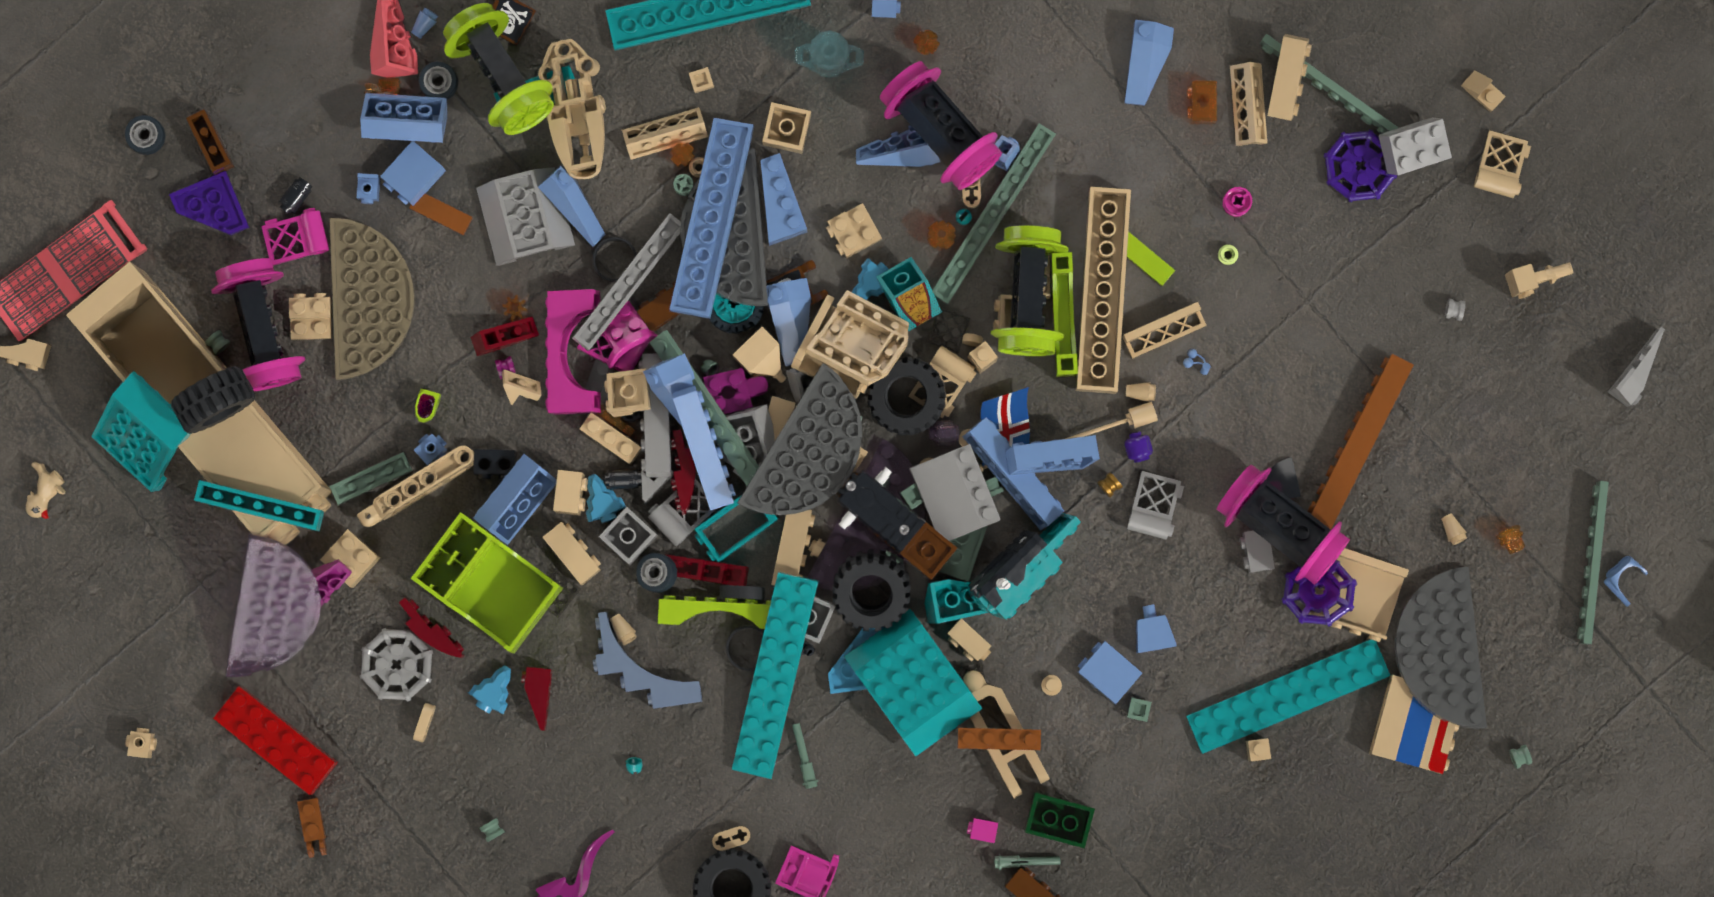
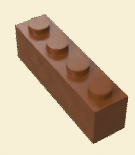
M958 728L957 748L1041 750V730Z

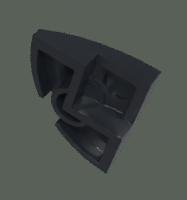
M1292 457L1272 466L1266 480L1290 499L1301 497Z

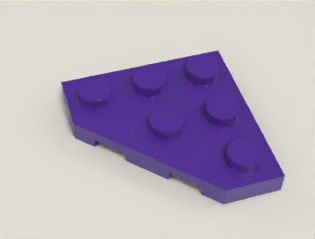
M226 171L169 194L174 208L179 215L229 235L250 228Z

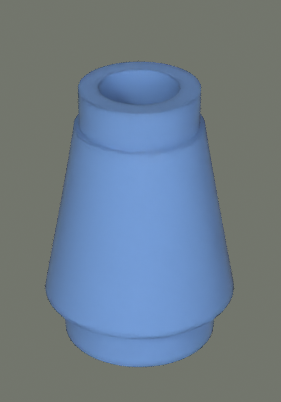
M424 8L423 11L420 10L411 33L421 39L437 23L436 19L438 16L427 8Z

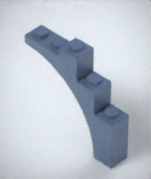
M598 613L599 618H595L596 629L601 631V638H598L599 650H603L604 654L596 655V659L593 660L594 672L598 671V675L623 672V676H620L621 688H625L626 692L650 689L651 693H647L648 704L653 705V709L703 702L700 681L680 682L667 680L653 675L638 666L627 656L617 642L611 629L608 613Z

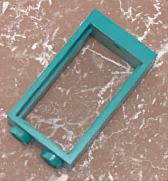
M738 497L734 500V503L727 505L695 528L697 534L694 536L701 545L705 543L709 548L706 553L712 561L717 559L718 562H721L777 522L778 518L776 515L764 514L768 519L767 522L719 555L703 531L739 505L737 502L740 499Z

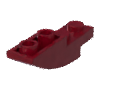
M681 430L673 431V438H670L672 450L676 449L678 457H674L676 469H680V471L673 472L674 478H671L670 481L672 490H677L678 498H674L676 509H681L682 515H685L694 492L695 463L690 448L685 449Z
M405 597L399 602L411 617L405 624L421 640L445 654L458 658L465 656L462 653L464 648L457 640L453 642L449 637L451 632L445 625L440 626L436 624L431 628V620L425 614L422 616L417 611L420 607L412 598L409 600Z

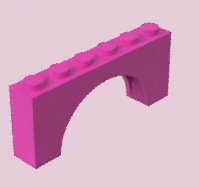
M598 290L547 291L545 300L547 307L545 324L548 329V337L545 341L546 348L548 349V357L545 362L548 369V377L546 378V388L548 389L546 408L550 414L601 413V393L583 388L571 374L567 360V346L573 329L580 320L591 314L601 302V294Z

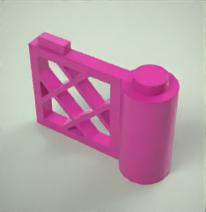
M315 208L303 210L304 214L279 222L277 218L265 221V225L261 227L268 255L272 260L273 266L329 251L320 211H316ZM297 222L299 229L294 236L286 230L291 223ZM277 228L281 231L276 241L270 238L269 229ZM284 234L293 238L288 248L279 244ZM296 241L303 244L304 252L296 254L291 251ZM277 246L286 250L282 258L275 260L274 251Z
M597 340L598 348L589 351L580 344L578 345V350L607 364L608 359L603 357L602 350L611 348L609 344L600 347L599 340ZM649 342L639 344L628 350L617 360L613 368L619 372L634 370Z

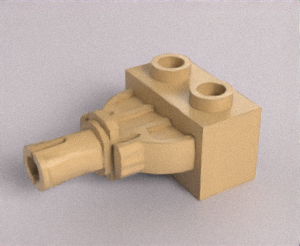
M1569 262L1555 267L1547 265L1545 270L1534 273L1532 264L1512 269L1505 274L1512 298L1518 296L1519 299L1534 294V290L1539 287L1538 284L1546 281L1554 284L1556 279L1573 274V269Z

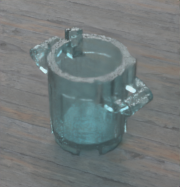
M829 30L820 32L811 40V44L796 47L795 63L807 67L809 70H814L821 77L833 78L844 73V71L863 66L864 50L848 45L847 40L840 33ZM803 50L809 52L810 62L803 61ZM856 52L855 63H849L850 53Z

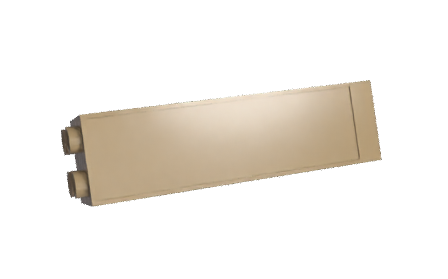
M130 261L66 315L122 382L135 371L154 390H157L169 404H171L175 396L187 387L227 368L149 275ZM255 400L248 407H245L242 411L225 421L203 431L192 433L188 439L178 446L209 483L319 509L324 512L331 506L326 499L332 493L331 489ZM233 511L258 541L269 545L279 544L280 547H283L300 533L294 525Z

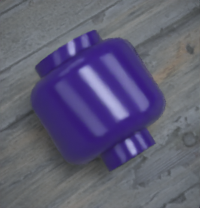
M1141 431L1129 434L1130 438L1124 441L1127 457L1130 460H1134V463L1150 459L1149 456L1153 453L1150 437L1142 435Z

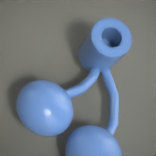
M1190 349L1187 353L1189 358L1184 359L1183 365L1186 368H1190L1193 364H1201V374L1207 375L1211 367L1210 364L1206 363L1205 359L1197 354L1195 349ZM1199 356L1204 363L1193 362L1192 358Z

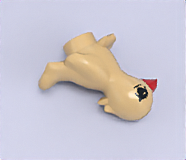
M33 462L31 466L38 472L39 476L37 494L31 491L30 495L27 496L26 511L33 518L42 517L49 519L47 511L48 502L57 493L65 494L66 491L61 486L65 482L56 470L49 473L44 464Z

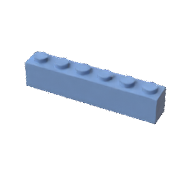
M694 385L673 392V401L710 511L734 503L732 497L736 495L732 484L728 485L726 478L730 476L726 465L722 466L720 459L723 458L720 446H715L714 440H717L714 428H709L708 422L711 419L708 410H703L701 403L705 401L701 390L697 391Z
M987 417L962 436L1040 530L1049 526L1064 512L1060 502L1053 498L1048 492L1047 486L1038 480L1035 473L1009 475L1005 451L1011 448L1009 441L997 431L995 424L988 420Z

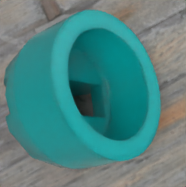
M965 208L958 210L956 221L960 225L970 223L972 219L971 212ZM967 212L968 215L961 221L959 218Z
M638 757L627 759V771L631 774L633 772L640 773L642 770V759Z

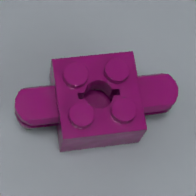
M743 368L703 377L707 390L724 415L753 408L751 398L764 395L768 390L767 380L763 376L745 378Z

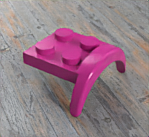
M630 301L625 303L602 333L613 349L607 361L608 368L612 369L617 360L631 348L645 342H650L658 336L655 332L648 329Z
M791 846L775 884L805 897H826L839 864V856L834 854L831 862Z

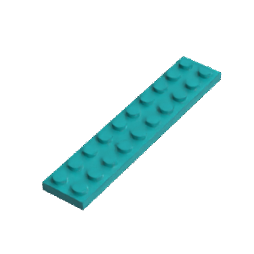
M648 0L605 10L614 50L616 51L811 6L810 0Z
M778 572L732 770L772 779L818 586L817 580Z
M1368 640L1187 715L1186 718L1201 754H1204L1390 676V673L1377 642Z

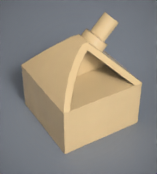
M763 327L733 354L736 362L750 376H772L780 383L786 380L781 369L779 343Z

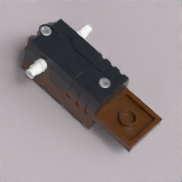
M885 467L883 471L881 470L875 479L863 469L860 473L853 472L849 477L850 479L845 482L844 487L840 488L836 493L838 496L836 503L847 511L839 525L845 529L854 519L858 520L895 552L903 556L932 580L957 550V547L931 527L924 519L920 518L918 514L914 511L912 512L907 505H904L901 500L883 486L892 473L888 468Z

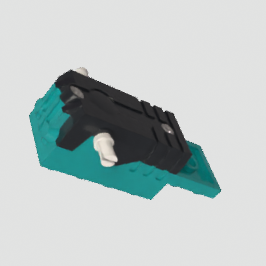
M1062 513L1040 535L1023 530L1020 536L1016 537L1013 543L1009 544L1005 548L1006 550L1002 551L968 585L970 597L983 612H988L992 616L1005 620L1013 617L1017 612L1016 609L1021 604L1027 603L1031 598V594L1035 590L1042 588L1049 576L1058 572L1059 566L1063 562L1053 550L1058 549L1063 544V540L1078 529L1077 526L1081 521L1076 516Z

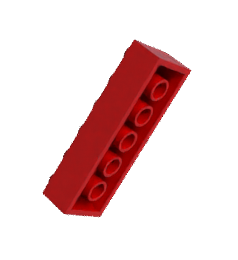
M238 686L213 718L309 795L314 794L338 763L243 686Z

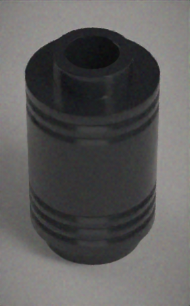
M301 177L298 180L295 179L278 201L281 204L279 208L287 214H290V212L295 214L312 192V186Z
M638 468L609 470V474H605V485L610 486V490L639 488V486H642V470H638Z

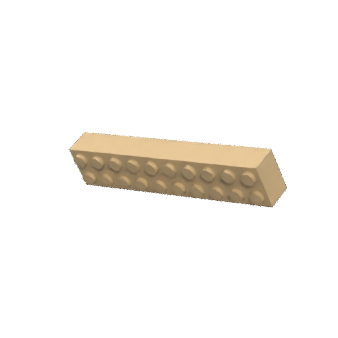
M1090 187L1076 391L1110 394L1118 392L1131 198L1130 189Z

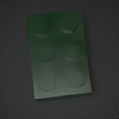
M1034 792L1024 832L1085 849L1095 808Z

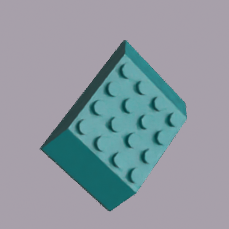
M911 609L902 614V618L898 622L894 621L891 627H884L844 656L915 756H918L982 709Z

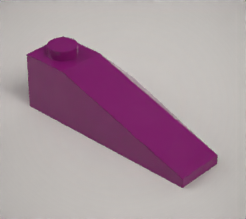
M338 559L289 577L271 589L274 606L300 627L320 612L319 608L330 600V595L334 590H338L352 571Z

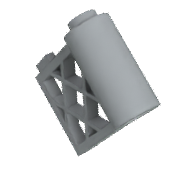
M1142 471L1127 529L1167 540L1168 536L1172 537L1174 525L1171 524L1177 498L1181 499L1184 486H1181V481ZM1144 477L1153 479L1156 487L1147 491L1143 485ZM1167 483L1176 485L1174 493L1166 496L1161 487ZM1159 489L1164 498L1154 503L1149 493ZM1147 496L1151 503V506L1146 509L1137 507L1139 499ZM1166 501L1170 507L1169 514L1160 513L1157 505Z
M696 479L695 486L698 488V496H693L692 499H697V510L687 511V513H697V522L694 525L690 526L685 521V515L682 518L678 514L681 513V510H674L669 504L674 498H678L677 490L660 506L656 503L648 511L650 513L648 518L676 547L716 510H700V499H706L702 485Z

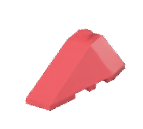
M377 0L370 51L371 74L386 78L418 74L417 53L411 47L409 41L411 36L409 31L405 30L403 24L404 15L398 0Z

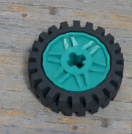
M716 294L709 320L716 328L723 332L739 334L752 329L759 322L764 306L740 304L736 305L735 308H731L729 300Z

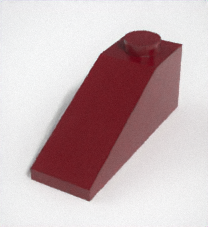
M532 316L481 330L470 338L476 355L480 356L539 336Z
M526 667V671H522L521 683H525L524 688L540 730L546 731L552 669Z

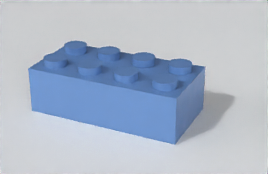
M366 93L360 118L361 138L443 143L447 122V98Z
M523 454L511 471L503 478V481L496 490L491 493L484 505L479 508L473 519L508 545L554 488L557 479Z

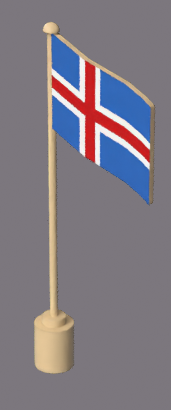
M1029 387L982 402L980 420L987 417L988 420L992 421L997 431L1009 441L1011 447L1012 444L1023 442L1024 445L1029 444L1030 426L1027 409ZM1148 402L1128 409L1129 413L1126 414V419L1065 439L1084 437L1127 422L1129 426L1133 425L1134 428L1156 422L1158 419L1152 402ZM983 461L982 465H979L981 472L988 468Z

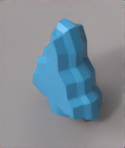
M867 258L861 265L862 271L858 275L859 283L852 290V293L865 300L870 296L878 297L883 293L876 276L889 270L882 262L876 265Z
M596 474L588 476L587 488L590 494L587 499L588 510L586 511L588 522L600 519L603 524L616 519V512L626 508L622 498L617 497L613 490L607 489L604 481Z
M504 665L496 670L491 678L483 679L479 685L472 687L468 694L478 700L476 703L477 707L489 714L492 709L504 714L508 706L506 699L509 693L506 687L510 682L511 669Z

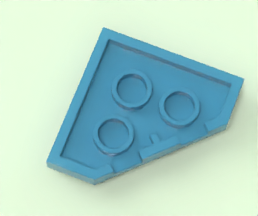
M862 628L829 671L830 694L867 689L844 656L879 632H875V628H869V632L863 631Z

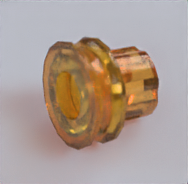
M1519 525L1511 526L1496 536L1497 540H1500L1499 544L1501 546L1505 545L1509 554L1516 553L1525 547L1521 538L1524 533L1520 531Z

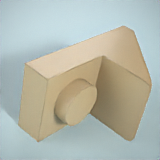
M1474 71L1461 85L1490 112L1506 97L1491 84L1492 79L1477 71Z
M507 370L502 371L503 387L511 405H513L519 395L536 401L539 400L541 397L539 381Z

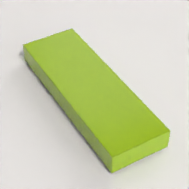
M1128 232L1127 258L1160 286H1163L1175 270Z

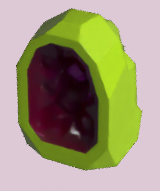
M420 389L415 404V417L419 422L425 423L435 416L441 394Z

